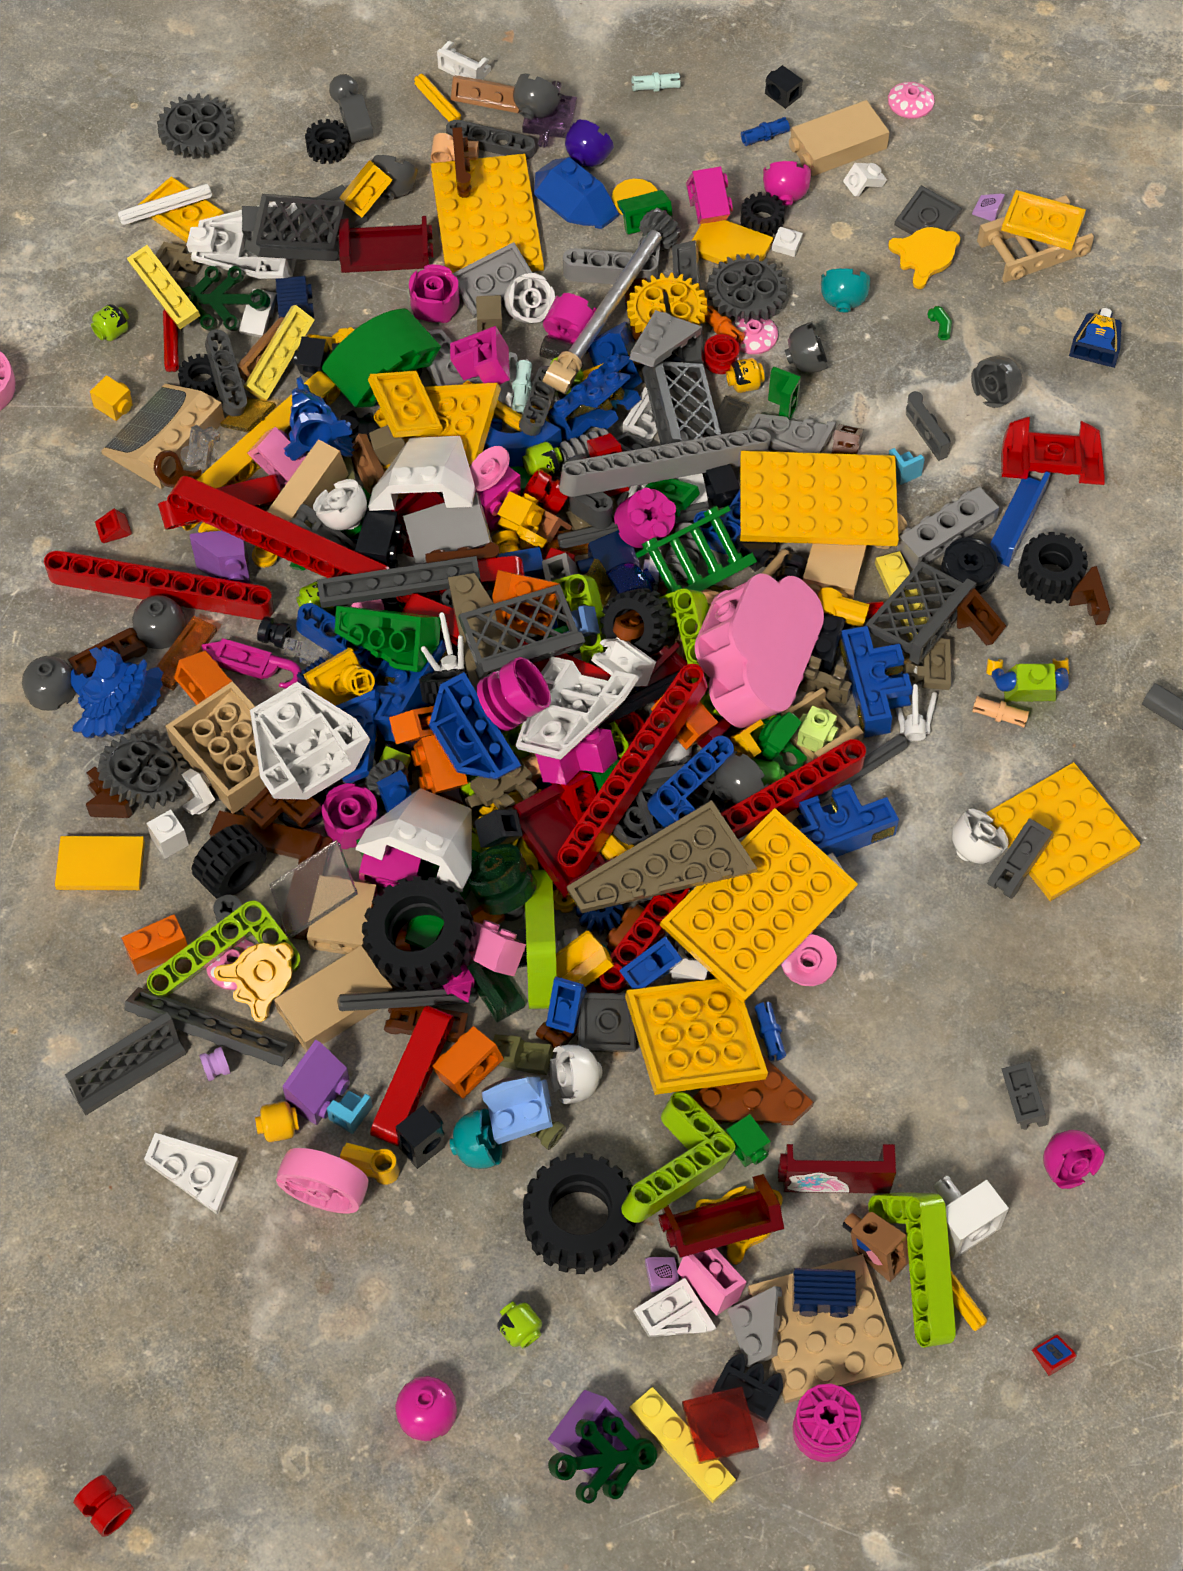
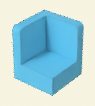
M895 448L889 450V455L895 456L896 481L899 485L922 476L925 460L922 455L913 457L910 452L899 455Z
M348 1091L339 1103L333 1100L327 1107L329 1120L354 1134L373 1107L371 1096L365 1094L361 1098Z

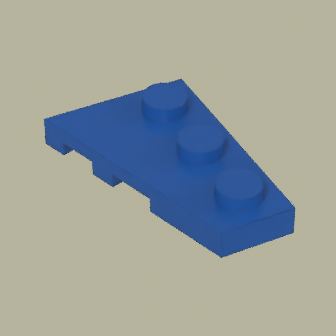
M376 689L336 706L356 718L370 738L356 769L342 778L345 783H353L367 777L373 768L377 729L374 717L378 712L380 693Z

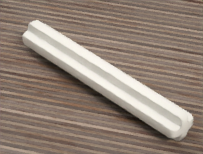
M203 184L118 212L119 220L122 225H126L211 198V189L208 184Z

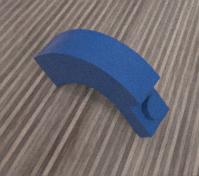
M546 420L541 432L536 436H530L523 432L504 433L490 427L483 451L493 446H502L509 453L510 460L508 466L522 467L524 466L522 456H525L528 447L542 442H549L553 448L560 447L562 442L561 429Z

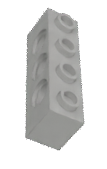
M980 486L973 491H967L957 501L944 505L933 516L923 518L912 529H905L898 537L896 551L901 552L903 559L913 569L920 561L930 564L944 555L946 548L953 541L960 538L973 537L995 523L999 506Z

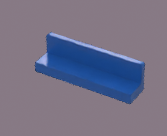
M1046 471L1041 481L1031 477L1021 479L990 543V546L997 554L998 563L1010 566L1047 489L1051 473Z

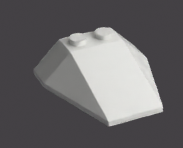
M270 202L268 207H278L275 202ZM292 203L285 209L288 216L297 209L295 203ZM242 210L199 220L198 227H215L217 235L213 252H192V261L229 270L232 266H238L244 271L245 275L259 279L293 277L296 259L257 257L244 249L246 239L242 232ZM285 231V238H286L292 231Z
M461 437L410 438L372 489L368 505L369 511L395 510L399 493L443 492L446 508L472 507L476 489Z
M551 657L541 672L551 694V703L548 708L535 716L528 717L522 724L516 743L517 749L561 760L619 708L638 681V676L615 670L610 679L606 681L581 675L573 661Z
M298 682L250 710L260 778L274 799L307 800L353 772L370 741L369 736L356 718Z
M420 788L366 828L356 846V850L382 860L390 846L439 865L436 878H439L441 884L447 882L453 886L454 890L462 892L472 871V809Z

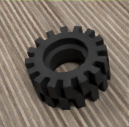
M321 119L318 120V125L312 123L311 128H307V133H305L306 148L309 157H313V161L317 162L320 159L321 164H325V161L333 164V160L339 162L341 161L340 157L343 159L346 157V153L349 152V139L347 129L344 128L342 123L338 125L337 120H333V123H330V119H326V122L323 123ZM325 139L335 140L333 143L330 144L319 143L320 141Z
M758 192L757 196L754 193L751 194L750 199L746 197L744 203H742L741 226L768 236H772V233L776 235L779 227H783L785 206L782 205L783 201L781 199L777 201L778 196L776 195L770 197L768 192H766V196H762V192ZM764 212L768 213L771 216L767 218H760L755 216L754 214Z
M196 354L195 359H193L192 355L189 356V362L184 360L182 367L179 366L178 369L180 387L199 390L217 398L219 394L208 355L204 354V358H201L200 354ZM200 374L211 376L208 380L202 382L192 380Z
M451 669L450 671H434L433 674L427 673L425 674L426 676H421L419 683L422 701L435 704L440 684L465 672L469 679L468 672L462 669L457 671L456 669Z

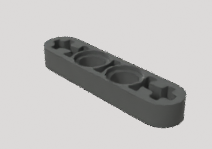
M452 120L446 125V133L452 137V128L462 127L463 137H468V141H479V150L505 156L525 154L526 159L532 158L535 154V141L527 135L462 120ZM477 134L485 136L481 140L474 139L473 137ZM503 139L506 140L508 143L505 145H498L496 141Z
M211 330L207 335L205 348L222 408L230 416H240L245 411L247 398L230 339L222 330ZM217 342L221 344L220 350H218ZM225 359L230 365L221 366L216 360ZM230 379L235 383V386H226L222 381ZM232 395H234V402H231Z
M541 366L538 369L519 422L520 430L530 436L539 435L556 390L543 382V378L550 366ZM532 406H537V407H539L541 410H537V409L533 408Z

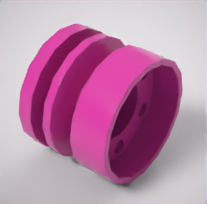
M523 657L513 659L502 666L500 671L493 672L489 677L480 680L477 685V695L484 712L496 726L505 731L516 728L518 724L524 723L528 717L535 716L548 708L551 703V694L543 675L533 663Z
M820 1384L807 1390L799 1400L792 1425L793 1438L799 1450L808 1458L819 1462H835L846 1456L854 1446L862 1421L860 1406L855 1397L845 1388L834 1384ZM823 1414H827L828 1418H834L833 1423L829 1424L827 1419L822 1420Z

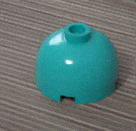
M831 269L826 271V276L824 274L821 275V293L824 300L830 306L835 307L836 311L850 312L851 309L862 305L868 297L871 278L862 271H860L859 276L853 274V269Z
M478 1109L465 1114L456 1122L453 1129V1138H450L451 1151L453 1155H458L461 1162L468 1167L487 1169L499 1165L502 1161V1144L498 1145L494 1140L488 1109Z

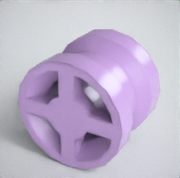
M221 1047L216 1048L213 1053H202L199 1055L208 1082L214 1080L217 1075L231 1074Z

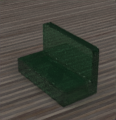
M477 962L467 966L475 979L474 987H476L477 993L497 1023L525 1007V1001L508 975L494 972L486 967L481 968Z

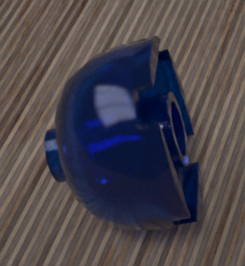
M628 562L616 565L605 572L612 586L614 585L618 592L617 594L638 588L651 589V592H654L651 583L655 582L647 568L642 570L637 564Z

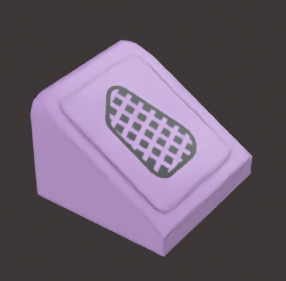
M1005 194L981 195L972 215L989 221L996 220L1003 206Z
M674 1257L645 1258V1267L651 1293L666 1290L679 1282Z

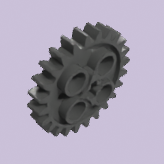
M200 93L196 95V98H192L188 94L187 100L178 97L179 103L171 101V108L164 107V113L159 114L160 120L157 121L159 138H161L162 145H166L168 151L173 149L174 155L182 152L183 158L191 154L192 158L195 159L197 154L205 158V153L209 152L213 156L214 149L223 151L222 144L229 145L228 139H233V132L235 131L234 116L231 114L230 107L226 108L225 102L219 103L218 97L210 100L209 94L204 99L201 98Z
M736 254V260L733 261L730 257H727L726 264L720 261L718 268L713 267L712 274L709 275L707 283L708 300H712V306L718 307L720 314L726 312L728 318L735 316L736 323L740 318H744L745 324L751 318L758 320V317H762L766 321L768 313L775 316L776 309H782V303L785 302L787 294L786 277H782V270H776V263L768 265V258L761 262L759 261V255H756L754 259H750V255L746 254L745 259H742L739 254Z
M131 734L130 740L121 736L119 742L112 740L111 746L104 747V752L100 754L97 772H100L98 779L104 781L103 789L111 788L110 796L120 795L119 802L127 799L129 800V806L138 802L141 809L144 808L145 803H149L150 807L155 809L156 802L164 807L167 800L174 802L175 796H181L182 789H185L186 781L181 774L187 771V762L181 761L182 753L174 754L175 746L166 747V740L159 744L156 742V736L152 737L151 740H147L145 734H142L141 739H137L134 734Z

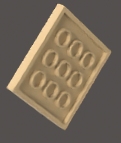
M863 1254L811 1268L855 1270L856 1306L854 1313L848 1314L844 1318H835L830 1316V1313L824 1312L812 1317L801 1316L799 1311L793 1312V1274L748 1286L750 1298L774 1286L781 1287L782 1297H778L777 1316H780V1326L777 1332L778 1352L777 1356L770 1360L774 1373L782 1375L783 1389L781 1394L784 1404L800 1400L807 1390L820 1384H834L840 1387H847L902 1370L901 1362Z

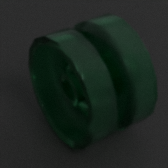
M500 844L490 847L472 860V871L467 883L484 912L490 915H502L514 911L524 905L537 888V880L529 866L526 865L527 862L517 846Z

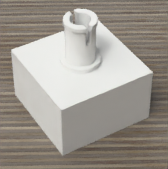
M949 1176L943 1177L944 1181L940 1179L933 1186L947 1204L946 1217L949 1254L952 1260L1001 1229L1009 1208L988 1180H985L964 1195L960 1193Z

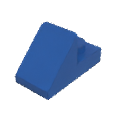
M623 322L594 339L588 348V353L594 366L605 363V360L613 354L624 356L631 354L635 341L628 323Z
M401 770L377 782L386 813L412 795L406 775Z
M665 936L619 971L632 989L646 988L657 979L661 980L683 959Z
M555 976L546 1026L574 1033L577 1027L580 1005L587 991L583 984Z

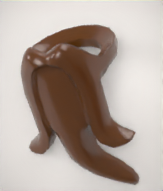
M171 450L160 452L154 461L155 475L166 487L174 488L182 476L198 479L202 474L201 468L196 471L183 470L179 456ZM167 456L173 457L176 463V469L169 477L164 475L161 469L162 461Z

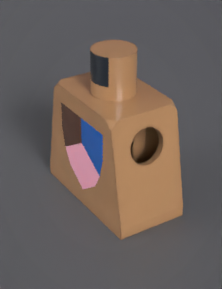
M868 1212L863 1219L854 1213L846 1217L842 1227L851 1233L853 1250L858 1255L863 1254L865 1261L886 1280L891 1282L909 1263L907 1235L873 1212Z

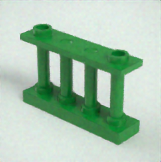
M715 506L703 513L705 518L660 541L654 537L642 544L643 550L635 553L637 558L647 553L650 554L668 589L666 591L667 594L682 589L681 585H677L659 550V547L669 542L689 579L687 580L689 586L683 589L701 592L757 562L753 553L743 557L742 553H738L720 518L721 515L730 511L729 506L721 510ZM711 522L729 557L727 559L729 565L725 567L721 563L718 564L700 529V526ZM688 532L691 533L709 568L707 570L709 575L704 578L701 574L698 575L679 538Z

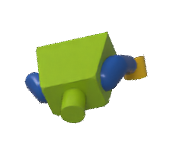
M988 658L986 674L992 675L997 688L1004 692V702L1056 701V690L1064 691L1069 686L1068 658L1057 661L1054 658L1052 659V664H1016L1007 673L1003 670L1004 661L1002 659L993 661Z

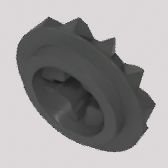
M398 759L383 760L377 763L369 772L367 788L375 797L381 798L377 785L378 781L399 770L407 778L409 771L405 764Z

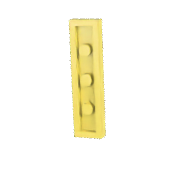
M148 245L127 258L129 264L179 329H182L201 316Z
M297 305L291 306L243 387L262 402L267 401L294 356L295 350L300 346L301 337H305L315 319Z
M900 551L876 557L875 559L876 568L890 597L910 572ZM917 589L905 590L904 592L906 597L919 596ZM921 603L908 604L910 611L923 610ZM903 605L894 606L896 613L905 612ZM926 617L913 618L914 625L927 623ZM907 619L900 620L902 626H909ZM907 633L908 640L912 641V633Z
M653 1387L629 1407V1411L712 1504L736 1483V1479Z

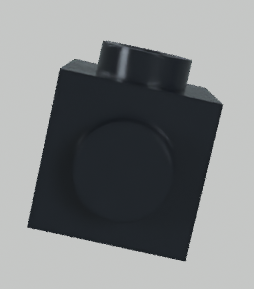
M301 337L299 350L296 349L294 353V364L297 366L300 374L310 378L318 371L325 373L322 370V366L330 354V347L326 339Z
M731 464L706 470L705 488L707 499L712 501L714 507H730L740 490Z
M494 810L474 821L481 848L504 847L523 837L517 810Z

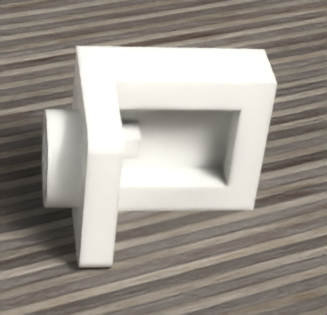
M854 163L843 180L854 196H860L866 186L883 187L887 181L881 173V168L874 163Z
M190 768L181 775L195 797L182 807L191 815L201 814L210 807L209 804L215 801V798L208 788L211 786V783L203 772L198 773Z

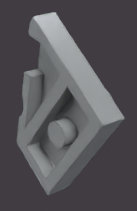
M774 1286L728 1309L741 1353L744 1354L746 1367H752L777 1356V1332L780 1326V1316H777L778 1297H782L781 1287Z

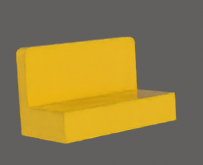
M369 160L342 193L340 199L362 218L392 182V179Z
M761 719L728 738L733 743L734 751H738L737 756L740 757L744 753L748 757L753 758L762 752L750 734L764 724Z
M585 931L556 953V976L581 983L584 987L614 966L608 950L590 931Z

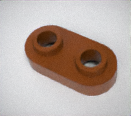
M631 610L615 619L613 632L617 638L623 641L637 639L644 633L643 619L638 612Z
M639 904L634 908L630 906L622 917L623 922L618 928L614 927L609 932L606 942H608L607 948L611 952L615 950L645 909Z

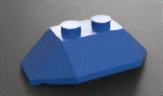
M570 157L552 160L535 173L534 195L565 221L603 229L619 217V212L603 183Z
M465 672L440 684L429 727L456 772L497 780L520 768V762L498 726L484 712L477 692Z

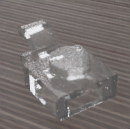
M306 637L304 642L293 638H285L283 645L285 649L283 656L296 658L299 656V663L307 665L314 663L320 657L325 661L329 658L330 653L328 650L321 648Z

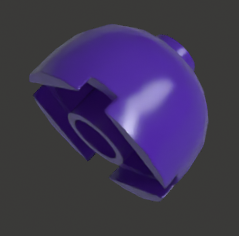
M582 119L577 120L570 127L565 137V148L570 158L580 166L595 167L607 159L614 148L613 141L607 133L603 136L598 132L599 126Z

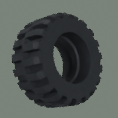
M414 876L411 881H408L407 878L398 880V885L392 887L390 884L383 889L385 893L382 896H375L372 900L373 908H367L364 915L367 922L362 924V933L365 936L363 938L364 947L380 974L386 980H391L393 985L401 988L405 984L408 990L417 991L418 987L422 986L426 991L433 989V985L437 983L443 986L449 983L447 979L450 976L454 975V977H457L462 972L460 968L462 964L468 965L472 958L469 951L473 952L475 950L476 940L474 937L477 935L476 926L473 922L474 919L463 897L449 883L443 882L441 884L439 878L429 877L427 881L423 876ZM423 915H432L444 920L440 936L429 947L414 952L396 948V938L399 931L411 919Z
M575 1153L566 1154V1160L560 1161V1158L556 1157L550 1160V1167L548 1169L542 1166L536 1172L537 1178L530 1180L527 1185V1194H524L523 1199L525 1234L527 1240L532 1243V1250L537 1256L542 1254L543 1262L549 1266H553L554 1263L558 1264L559 1271L568 1273L569 1268L576 1269V1274H585V1269L592 1268L595 1273L603 1269L604 1263L607 1262L611 1266L617 1262L618 1254L624 1255L628 1250L629 1241L633 1240L636 1230V1223L626 1219L621 1210L623 1202L633 1187L629 1178H623V1170L617 1165H614L613 1168L609 1167V1160L602 1156L598 1161L593 1159V1154L584 1153V1157L576 1158ZM585 1192L598 1197L605 1203L608 1208V1219L595 1232L575 1235L562 1230L555 1224L552 1219L553 1206L558 1200L568 1194Z

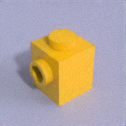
M107 375L90 390L93 406L115 421L122 415L127 414L133 406L130 389L124 383H118Z
M509 491L497 514L518 526L532 531L534 526L540 524L545 510L536 505L539 501L526 493L521 497Z

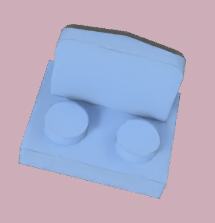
M519 1075L499 1080L482 1090L483 1101L489 1109L493 1137L498 1145L553 1127L549 1109L552 1104L546 1079L541 1080L538 1075Z

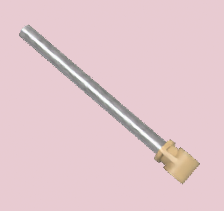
M649 231L569 351H563L558 356V359L551 363L543 378L544 383L563 394L567 393L575 380L577 372L582 367V357L662 240V236L658 231Z

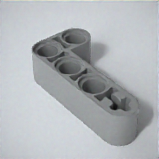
M647 235L639 239L638 247L641 245V243ZM660 243L635 279L646 278L647 282H651V275L658 279ZM569 249L563 254V276L573 282L614 284L634 253Z

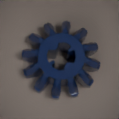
M621 904L598 909L597 912L593 910L581 913L579 908H576V916L580 917L579 924L581 927L587 926V931L590 932L597 929L600 936L603 934L604 929L611 931L614 925H620L622 922L621 915L624 913V907Z

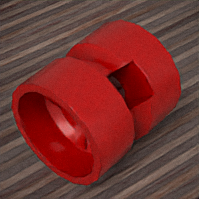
M537 469L523 492V495L526 493L539 500L537 504L540 503L541 508L553 515L560 511L568 497L559 490L560 480L552 481V476L541 469Z
M100 1475L90 1481L77 1494L73 1502L85 1517H92L90 1523L102 1537H106L119 1529L129 1519L134 1510L133 1506L122 1494L116 1495L117 1488L106 1475Z

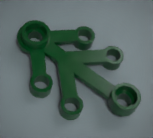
M215 266L207 267L205 277L194 287L188 286L182 289L187 297L191 295L190 301L201 315L198 317L201 320L200 324L207 331L215 330L218 323L216 318L207 314L201 304L211 305L223 319L224 327L230 331H237L241 323L224 305H250L257 311H264L270 305L269 295L260 289L253 290L250 294H226L236 283L241 282L245 277L244 271L238 266L229 268L228 277L210 294L202 293L212 283L218 282L222 277L221 271ZM213 271H216V275L213 278H211L210 274ZM239 271V275L233 278L234 272ZM260 295V300L255 303V298ZM211 319L212 323L207 327L206 322ZM234 319V325L229 327V322Z
M609 1415L603 1420L602 1429L606 1434L616 1436L627 1449L616 1450L597 1430V1426L593 1421L581 1419L575 1427L577 1436L589 1440L600 1453L573 1457L559 1452L553 1455L548 1462L551 1475L564 1481L571 1479L576 1470L599 1467L588 1483L582 1482L576 1488L577 1499L587 1504L595 1501L597 1492L601 1487L605 1496L619 1499L624 1493L625 1486L636 1471L650 1468L657 1459V1450L654 1444L645 1438L636 1439L624 1427L622 1419L613 1415ZM615 1421V1428L611 1431V1424ZM588 1425V1432L584 1434V1428ZM562 1461L561 1468L558 1470V1465ZM626 1463L616 1479H608L618 1464ZM615 1484L616 1489L611 1493V1488ZM589 1488L588 1496L584 1497L585 1490Z

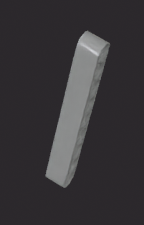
M755 428L569 461L563 464L559 490L566 496L575 497L706 473L708 469L731 464L732 468L739 467L740 452H768L771 435L764 429Z

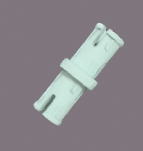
M655 72L652 75L632 76L631 83L634 84L632 90L653 89L656 92L664 88H680V80H678L680 75L679 73L659 75L658 72Z
M527 360L516 362V378L512 383V389L514 390L512 409L516 412H523L532 387L530 382L532 363Z

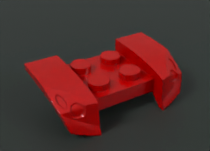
M1030 417L1009 423L1003 437L1001 451L1002 477L1027 479L1029 471H1036L1038 473H1045L1047 471L1064 475H1078L1079 483L1105 485L1100 430L1081 421L1078 436L1029 432Z

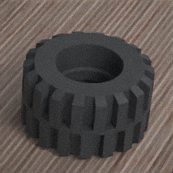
M1049 532L1048 535L1041 533L1038 534L1037 538H1031L1029 544L1025 545L1018 568V579L1021 580V587L1027 588L1025 593L1029 596L1033 594L1035 600L1040 601L1043 599L1045 603L1051 604V601H1055L1056 604L1062 603L1063 599L1068 601L1071 599L1074 589L1084 578L1088 567L1087 553L1082 551L1083 546L1081 543L1076 544V539L1072 536L1067 538L1065 537L1066 534L1061 532L1060 535H1055V532ZM1054 564L1062 568L1064 571L1053 572L1044 568L1042 565Z
M638 588L619 593L614 598H611L607 602L609 605L604 606L602 610L605 616L600 618V623L604 624L601 632L606 635V639L617 638L613 632L615 619L631 610H635L643 619L644 633L642 637L628 642L649 656L659 652L663 646L668 645L671 641L668 637L674 634V629L671 628V625L675 624V618L670 616L673 610L671 607L667 608L666 604L668 601L665 598H659L660 593L657 591L651 592V589Z
M234 824L217 832L202 846L193 860L194 863L191 867L192 875L216 899L224 895H236L245 889L260 873L267 859V850L243 825Z

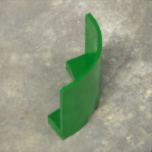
M408 309L391 310L368 320L352 331L332 351L323 364L322 370L355 408L373 407L377 399L368 382L370 374L414 371L419 368L429 367L438 354L441 345Z

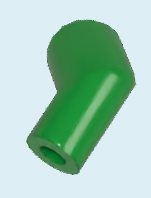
M935 306L928 310V318L932 322L937 321L939 323L938 338L940 340H948L950 338L952 320L943 307Z

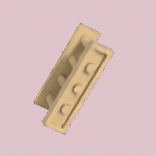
M1066 195L1054 199V201L1068 205L1071 203ZM1005 217L980 225L977 239L981 248L994 245L1005 261L1002 280L1006 283L1070 259L1085 256L1091 251L1094 235L1092 233L1082 237L1077 235L1072 251L1046 243L1048 249L1037 252L1028 238L1001 231ZM1012 237L1016 238L1027 256L1015 260L1003 240Z

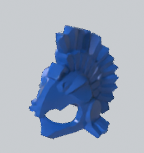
M301 377L296 378L298 388L292 389L291 431L289 432L291 443L284 448V454L290 457L292 461H296L306 451L309 453L319 439L340 450L341 455L352 457V452L354 451L352 447L355 444L352 443L353 438H349V435L352 433L351 423L346 422V420H339L323 398L311 393L308 385L304 384Z
M104 646L102 649L95 647L89 650L97 661L92 676L88 677L83 673L78 675L75 669L71 671V685L80 696L78 697L79 705L85 709L82 713V718L73 725V731L82 733L86 738H93L95 735L102 738L107 733L112 737L116 734L124 735L126 729L134 728L137 723L143 722L146 716L151 715V709L157 706V699L161 697L160 690L163 686L161 681L163 672L159 667L147 671L145 659L139 665L131 662L124 663L121 655L113 650L107 649Z

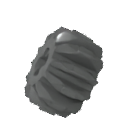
M659 208L652 209L640 221L639 229L643 232L642 236L647 235L650 230H656L661 234L660 250L662 251L669 249L680 237L681 229L677 226L678 222L674 221L672 216L668 215L665 210L662 211Z

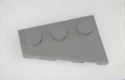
M655 310L631 350L629 359L655 367L671 356L674 349L684 347L690 338H697L701 335L702 326Z
M442 329L428 331L441 345L431 366L427 367L433 386L462 385L465 381H470L473 384L483 383L478 376L463 380L450 360V343L452 341Z
M756 413L747 430L760 428L768 431L771 435L769 447L780 452L822 453L836 428V422L827 421V424L813 423L812 419H804L803 422L793 421L784 416Z

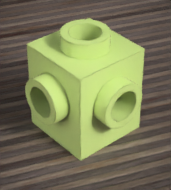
M812 706L809 713H803L800 718L802 723L798 727L797 745L816 752L827 745L828 742L833 741L839 730L838 727H835L837 716L827 709H819Z

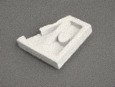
M686 1278L633 1310L648 1337L707 1333L716 1329Z

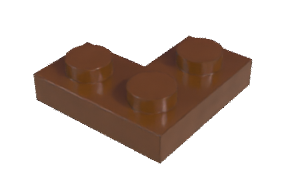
M265 787L242 810L248 818L264 831L282 812L286 813L303 828L322 810V807L312 797L307 800L274 799L267 787Z

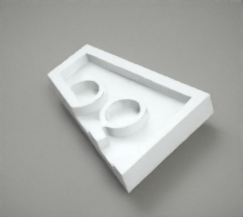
M158 1133L154 1134L144 1158L147 1165L217 1215L239 1163L238 1157Z

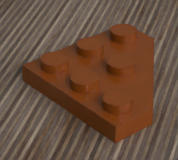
M763 1054L762 1056L768 1071L765 1080L702 1088L693 1097L717 1124H722V1122H738L750 1114L758 1125H763L764 1123L794 1125L813 1107L814 1102Z

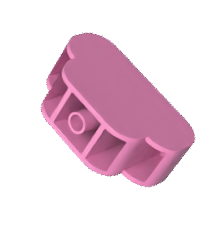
M757 574L746 583L732 590H725L717 594L711 603L695 641V654L700 667L710 677L709 694L715 709L735 727L746 728L760 719L764 720L788 709L796 698V691L804 678L803 673L811 658L814 645L819 639L818 635L824 621L823 607L818 596L800 578L787 576L777 582L767 574Z

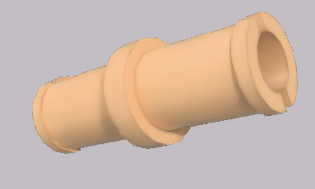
M980 696L976 697L972 709L973 713L976 712L995 718L996 722L1000 723L1002 720L1023 728L1029 715V711L1008 706L1004 701L998 703L981 698Z

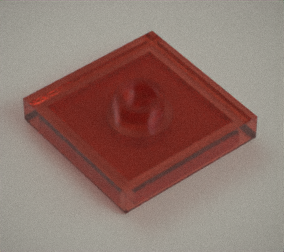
M742 1386L682 1401L698 1464L759 1449V1443Z

